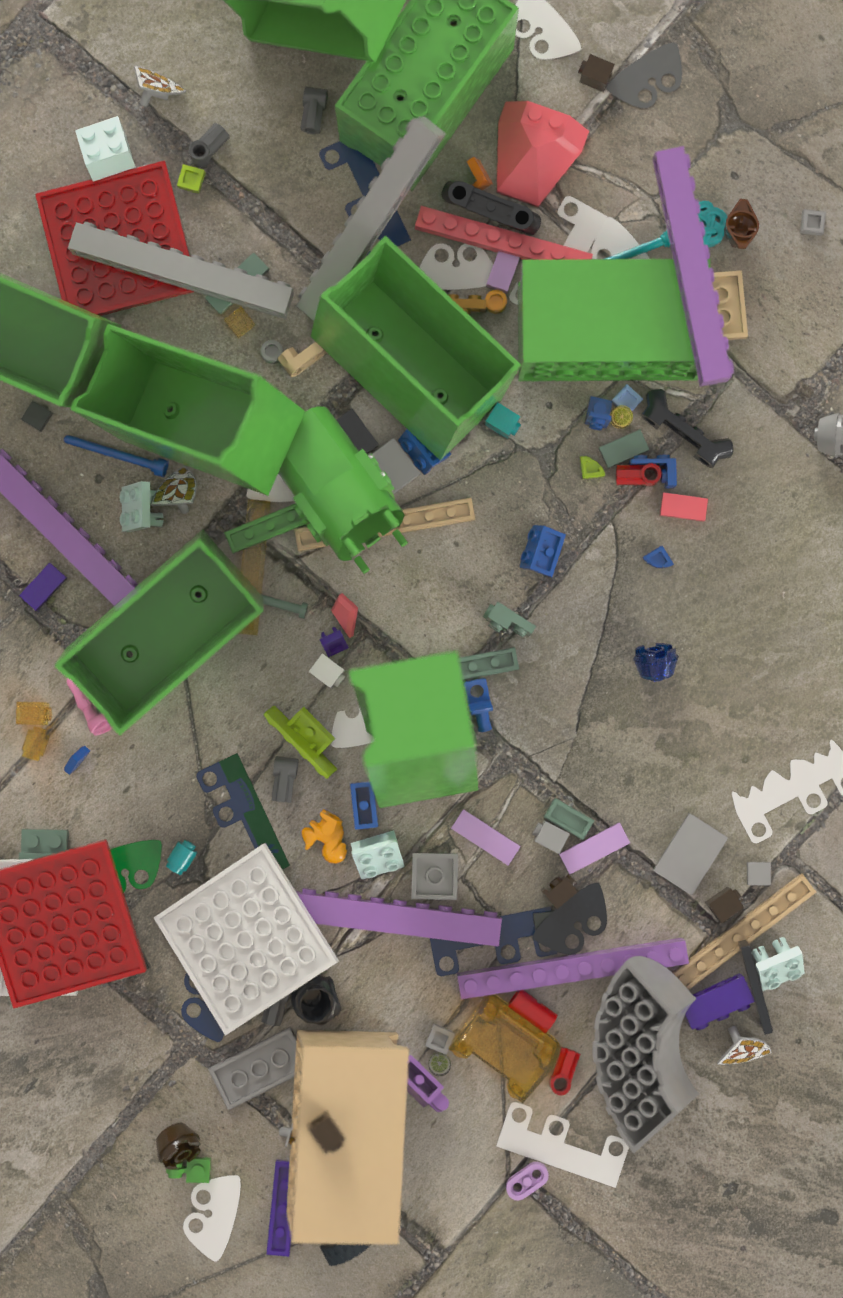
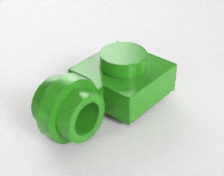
M196 1157L191 1162H187V1166H182L183 1163L181 1162L176 1164L177 1169H166L168 1177L172 1179L182 1178V1174L186 1173L187 1183H209L211 1158Z

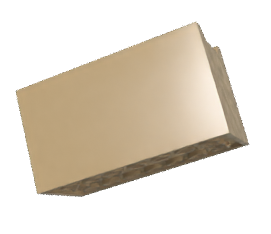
M297 1029L292 1107V1137H296L295 1142H292V1149H290L286 1212L292 1243L399 1244L409 1049L408 1047L397 1045V1032ZM325 1111L329 1112L346 1139L343 1141V1146L333 1153L330 1151L327 1154L323 1152L307 1126Z

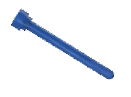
M71 435L64 437L66 444L149 468L156 476L164 478L167 473L168 460L162 458L150 460Z

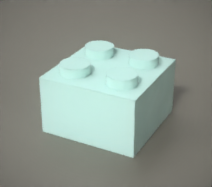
M118 116L75 130L85 165L93 181L135 168L129 144Z

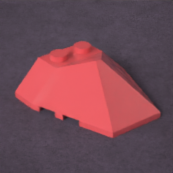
M530 101L505 102L498 121L497 193L539 207L560 178L582 153L589 130L570 115Z

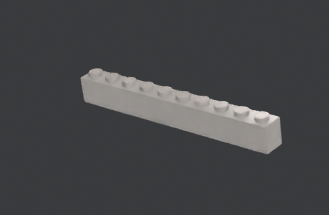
M425 116L413 118L408 123L405 129L408 132L403 139L400 138L393 147L395 152L391 158L388 157L383 162L380 168L382 170L381 174L371 181L368 186L370 191L356 205L358 208L356 213L346 220L344 224L346 228L343 233H339L332 243L334 247L331 252L328 251L321 259L322 266L313 272L309 279L311 283L300 292L298 296L300 300L296 307L312 320L315 319L320 295L329 287L339 283L364 260L446 135L445 132Z
M76 222L68 246L73 255L283 319L287 318L294 296L293 288L286 282L277 281V283L268 281L269 278L263 275L256 274V276H251L247 274V271L240 268L232 270L225 268L226 265L217 261L209 263L197 255H191V257L182 255L183 252L174 248L166 250L154 242L146 244L131 235L123 237L112 229L106 228L103 231L97 229L96 225L89 222H84V224Z

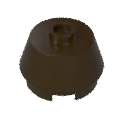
M176 1123L165 1128L156 1138L158 1161L163 1163L165 1168L169 1170L177 1169L176 1164L187 1160L188 1163L191 1162L201 1152L199 1145H201L200 1136L185 1123Z

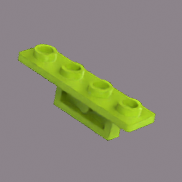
M275 705L263 714L268 723L275 727L283 735L284 739L291 743L299 751V754L315 767L318 774L328 779L337 770L322 753L336 738L305 707L301 708L291 720Z

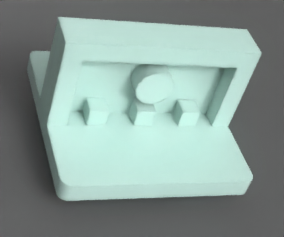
M394 830L351 843L352 856L361 879L373 878L376 875L393 872L405 866Z

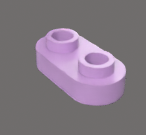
M532 1162L511 1176L506 1183L509 1197L514 1200H522L542 1187L548 1180L546 1166L541 1162ZM539 1170L541 1173L535 1177L532 1175V1172ZM515 1183L522 1185L519 1190L513 1188Z

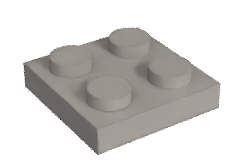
M413 852L411 899L457 900L458 853Z

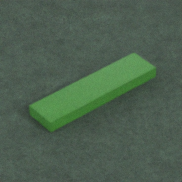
M292 504L224 532L232 553L235 554L305 525L293 508L297 504Z

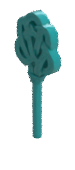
M705 200L699 202L700 213L698 218L699 222H703L705 225V236L702 237L704 245H707L709 248L721 243L725 235L724 228L726 226L727 214L723 210L714 207L711 202ZM666 230L660 235V238L605 259H630L661 246L670 247L668 232Z

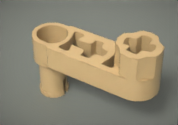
M314 342L299 354L293 347L281 353L277 360L290 377H295L327 354V352L318 343Z

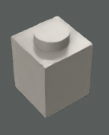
M544 820L542 824L538 823L532 835L535 836V842L560 854L569 833Z

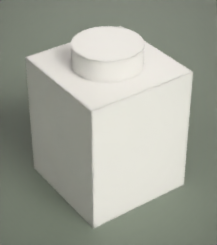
M323 653L309 670L312 675L331 689L334 685L338 687L345 679L343 675L345 670Z

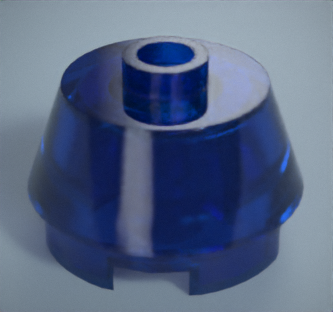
M655 643L656 646L645 649L644 645L635 648L633 661L641 678L651 681H662L673 676L679 656L676 654V648L672 649L671 644Z

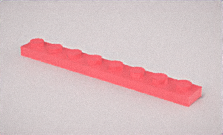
M421 206L415 224V230L498 253L500 251L518 256L522 260L592 259L593 254L424 206Z

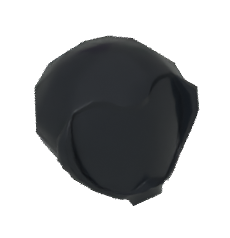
M317 975L291 992V1005L296 1015L305 1023L324 1025L341 1012V1004L336 994L334 980L330 976Z

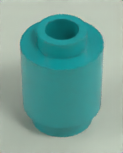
M187 840L183 842L178 841L167 859L166 867L176 874L182 875L184 871L188 870L198 853L194 850L196 846Z

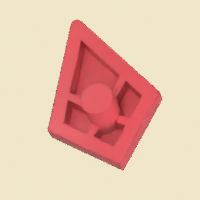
M341 593L331 611L347 636L351 638L354 636L358 607Z

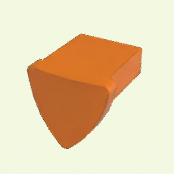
M472 157L466 161L477 180L472 184L475 188L484 190L493 184L479 159Z

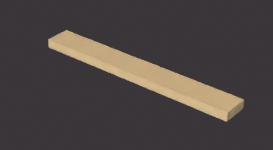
M472 498L403 509L404 519L400 526H397L384 536L392 535L396 529H399L401 533L475 521ZM307 527L294 529L298 552L328 547L322 541L318 543ZM380 531L377 533L379 537H384Z
M799 874L688 959L689 964L680 965L672 973L690 990L740 951L738 941L746 940L750 944L816 893L815 889L803 874Z

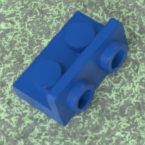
M408 429L398 439L401 448L407 452L414 461L416 468L423 475L429 473L433 467L451 455L449 452L440 461Z
M533 525L527 536L526 548L521 554L520 568L532 570L547 577H553L566 534L543 525Z

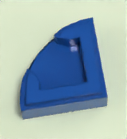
M663 546L642 557L647 564L655 568H667L674 565Z
M82 746L70 757L64 767V771L70 775L83 762L91 750L86 746Z

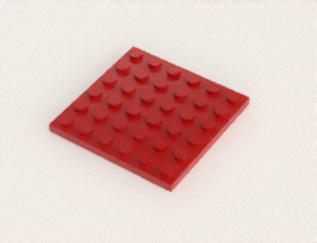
M165 160L129 169L96 181L90 179L35 194L62 300L103 316L194 292L73 255L68 249L76 222L80 224L89 222L96 225L97 229L103 231L106 228L118 232L120 236L127 237V235H131L140 239V242L146 244L154 242L161 245L163 249L170 250V248H174L183 252L182 255L190 257Z
M107 839L0 869V969L13 1009L147 971Z

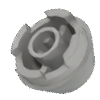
M840 412L820 418L818 428H815L814 441H817L818 451L836 458L843 456V415H840Z

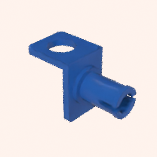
M481 678L464 682L468 707L471 715L476 716L478 732L490 731L492 726L489 711H493V706L490 701L486 679ZM474 685L483 687L481 696L474 697L471 695L470 690Z

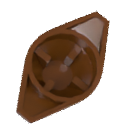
M739 199L726 219V234L731 247L746 249L758 233L759 221L748 199Z

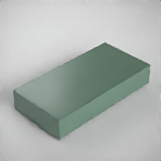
M637 430L598 448L607 469L649 451L641 430Z
M556 798L553 799L544 815V818L582 840H584L594 822L593 819Z

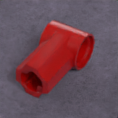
M653 463L647 465H616V485H645L650 487L657 484L661 478V469ZM647 470L655 471L656 479H646L644 472Z
M561 1047L553 1073L549 1078L551 1090L561 1096L567 1094L571 1089V1081L581 1055L565 1047ZM557 1078H564L566 1080V1084L562 1089L554 1087V1082Z

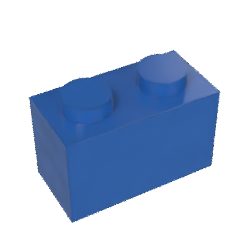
M371 782L351 783L355 830L378 827L376 797Z

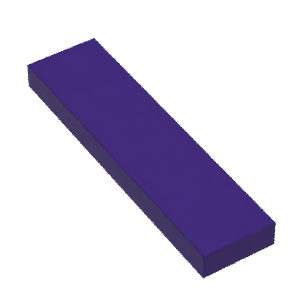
M276 1160L266 1255L289 1257L291 1235L286 1217L289 1161Z

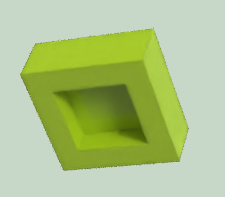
M183 164L177 187L199 194L205 170Z

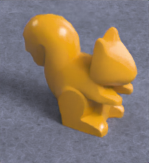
M323 809L320 812L322 819L319 823L311 820L309 824L312 828L304 827L302 829L305 850H308L316 840L324 843L322 848L323 858L329 863L338 864L346 858L347 854L346 844L342 842L344 836L343 821L340 817Z

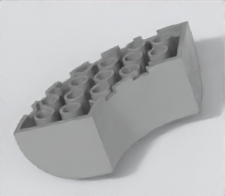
M635 956L628 959L610 981L611 983L601 999L600 1010L595 1018L594 1029L596 1030L595 1041L593 1042V1062L596 1063L598 1074L596 1080L600 1094L603 1093L607 1105L606 1110L609 1115H612L618 1126L616 1128L618 1133L633 1153L641 1148L699 1095L684 1070L679 1050L680 1027L687 1010L696 998L666 967L643 956Z

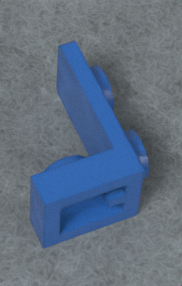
M591 396L585 424L594 430L607 428L612 418L610 412L613 401Z
M636 455L634 459H630L628 462L629 465L653 463L659 467H664V469H661V483H665V489H674L677 486L676 458H670V455H657L656 459H648L647 455Z

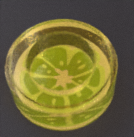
M619 405L610 412V416H612L610 422L615 428L624 429L633 420L631 409L625 405Z

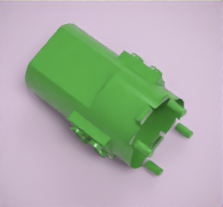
M314 407L304 413L278 474L294 495L293 500L297 505L293 508L318 543L322 541L325 546L329 545L339 560L349 561L365 549L362 545L363 543L369 548L381 540L377 534L379 531L384 536L397 526L399 527L404 519V512L394 500L395 497L392 491L395 488L391 484L392 481L386 472L380 469L375 457L371 453L367 455L363 449L359 451L328 408ZM399 529L393 531L392 535L400 546L404 547L407 545L408 542ZM361 556L354 559L363 574L370 570Z

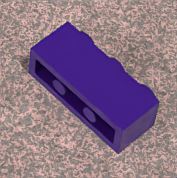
M739 973L692 994L696 1000L691 1004L684 1017L688 1026L692 1030L696 1028L698 1031L708 1027V1023L715 1019L722 1021L730 1016L729 1013L738 1010V1012L749 1009L751 1007L750 1004L755 1002L744 976Z

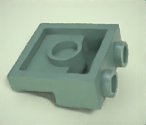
M499 602L495 606L490 604L483 616L490 622L488 626L498 633L501 630L506 632L511 625L514 627L512 629L513 632L521 637L525 635L529 637L536 628L534 624Z
M22 829L19 859H37L68 850L69 830Z

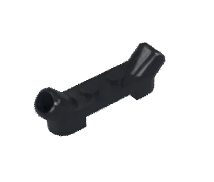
M447 181L442 189V199L448 204L461 207L529 236L536 234L540 228V215L521 204H515L462 181Z
M663 389L651 390L646 394L647 407L641 413V417L656 430L662 423L696 447L698 451L693 457L709 468H713L719 459L731 458L733 455V443L729 438L709 440L704 436L705 433L696 426L692 428L686 423L687 420L681 414H674L668 410L666 392Z

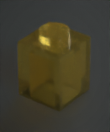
M17 702L16 724L48 725V721H51L52 708L49 707V703Z

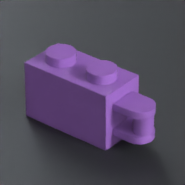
M409 1055L407 1092L423 1108L430 1105L437 1112L446 1110L449 1106V1100L440 1092L444 1086L412 1055Z

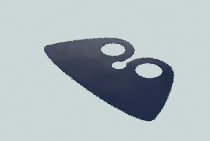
M186 973L184 979L186 989L192 994L200 995L197 989L190 986V977ZM195 997L187 999L181 1009L183 1019L202 1035L220 1042L224 1032L205 1001ZM191 1003H196L201 1008V1013L196 1018H192L187 1014L186 1009Z

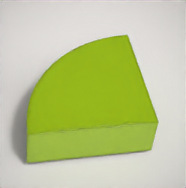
M587 456L579 457L582 480L605 477L604 469L597 461Z

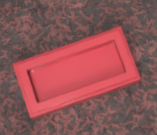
M663 492L659 516L704 522L708 498Z

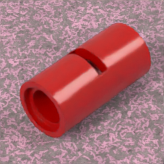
M525 990L516 991L507 1005L544 1034L549 1031L558 1017L555 1012L544 1004L538 1003L537 999Z

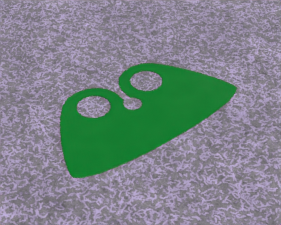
M145 840L110 849L123 893L126 890V879L121 874L123 869L129 871V882L136 889H146L154 883L161 860V841ZM138 870H145L148 873L149 878L145 884H138L135 881L134 875Z

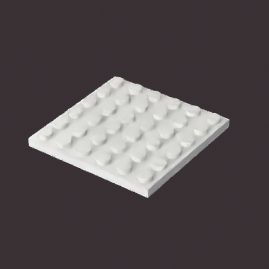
M266 843L154 917L157 925L225 1035L339 962Z

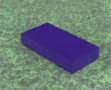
M49 562L19 596L35 611H38L65 582L67 577Z

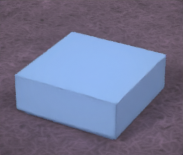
M626 384L611 401H613L612 403L616 407L624 406L632 412L642 402L643 398Z

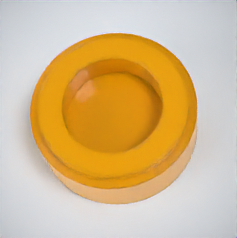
M492 290L485 297L486 309L491 313H501L507 306V297L501 290Z

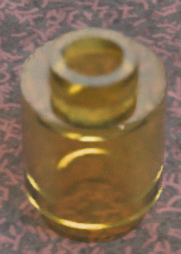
M34 726L33 730L28 729L21 749L23 750V757L40 761L41 756H44L50 735L46 734V729Z

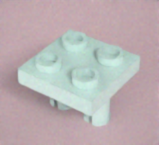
M141 481L122 487L120 492V502L122 503L120 524L122 525V532H133L150 528V526L162 527L163 520L158 519L163 518V514L150 513V504L156 491L150 490V482Z
M784 937L779 938L780 943L777 939L773 941L772 946L778 955L769 958L764 946L758 947L759 952L757 948L752 950L762 991L767 989L773 990L779 987L781 983L788 980H797L802 974H805L803 955L800 948L797 946L790 949Z

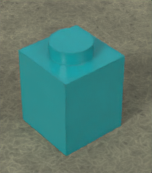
M497 402L487 418L485 426L508 439L511 434L515 436L522 424L518 423L521 416Z

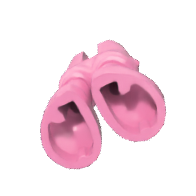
M67 678V685L75 697L77 707L84 713L90 732L97 736L112 730L113 728L102 713L99 714L96 706Z

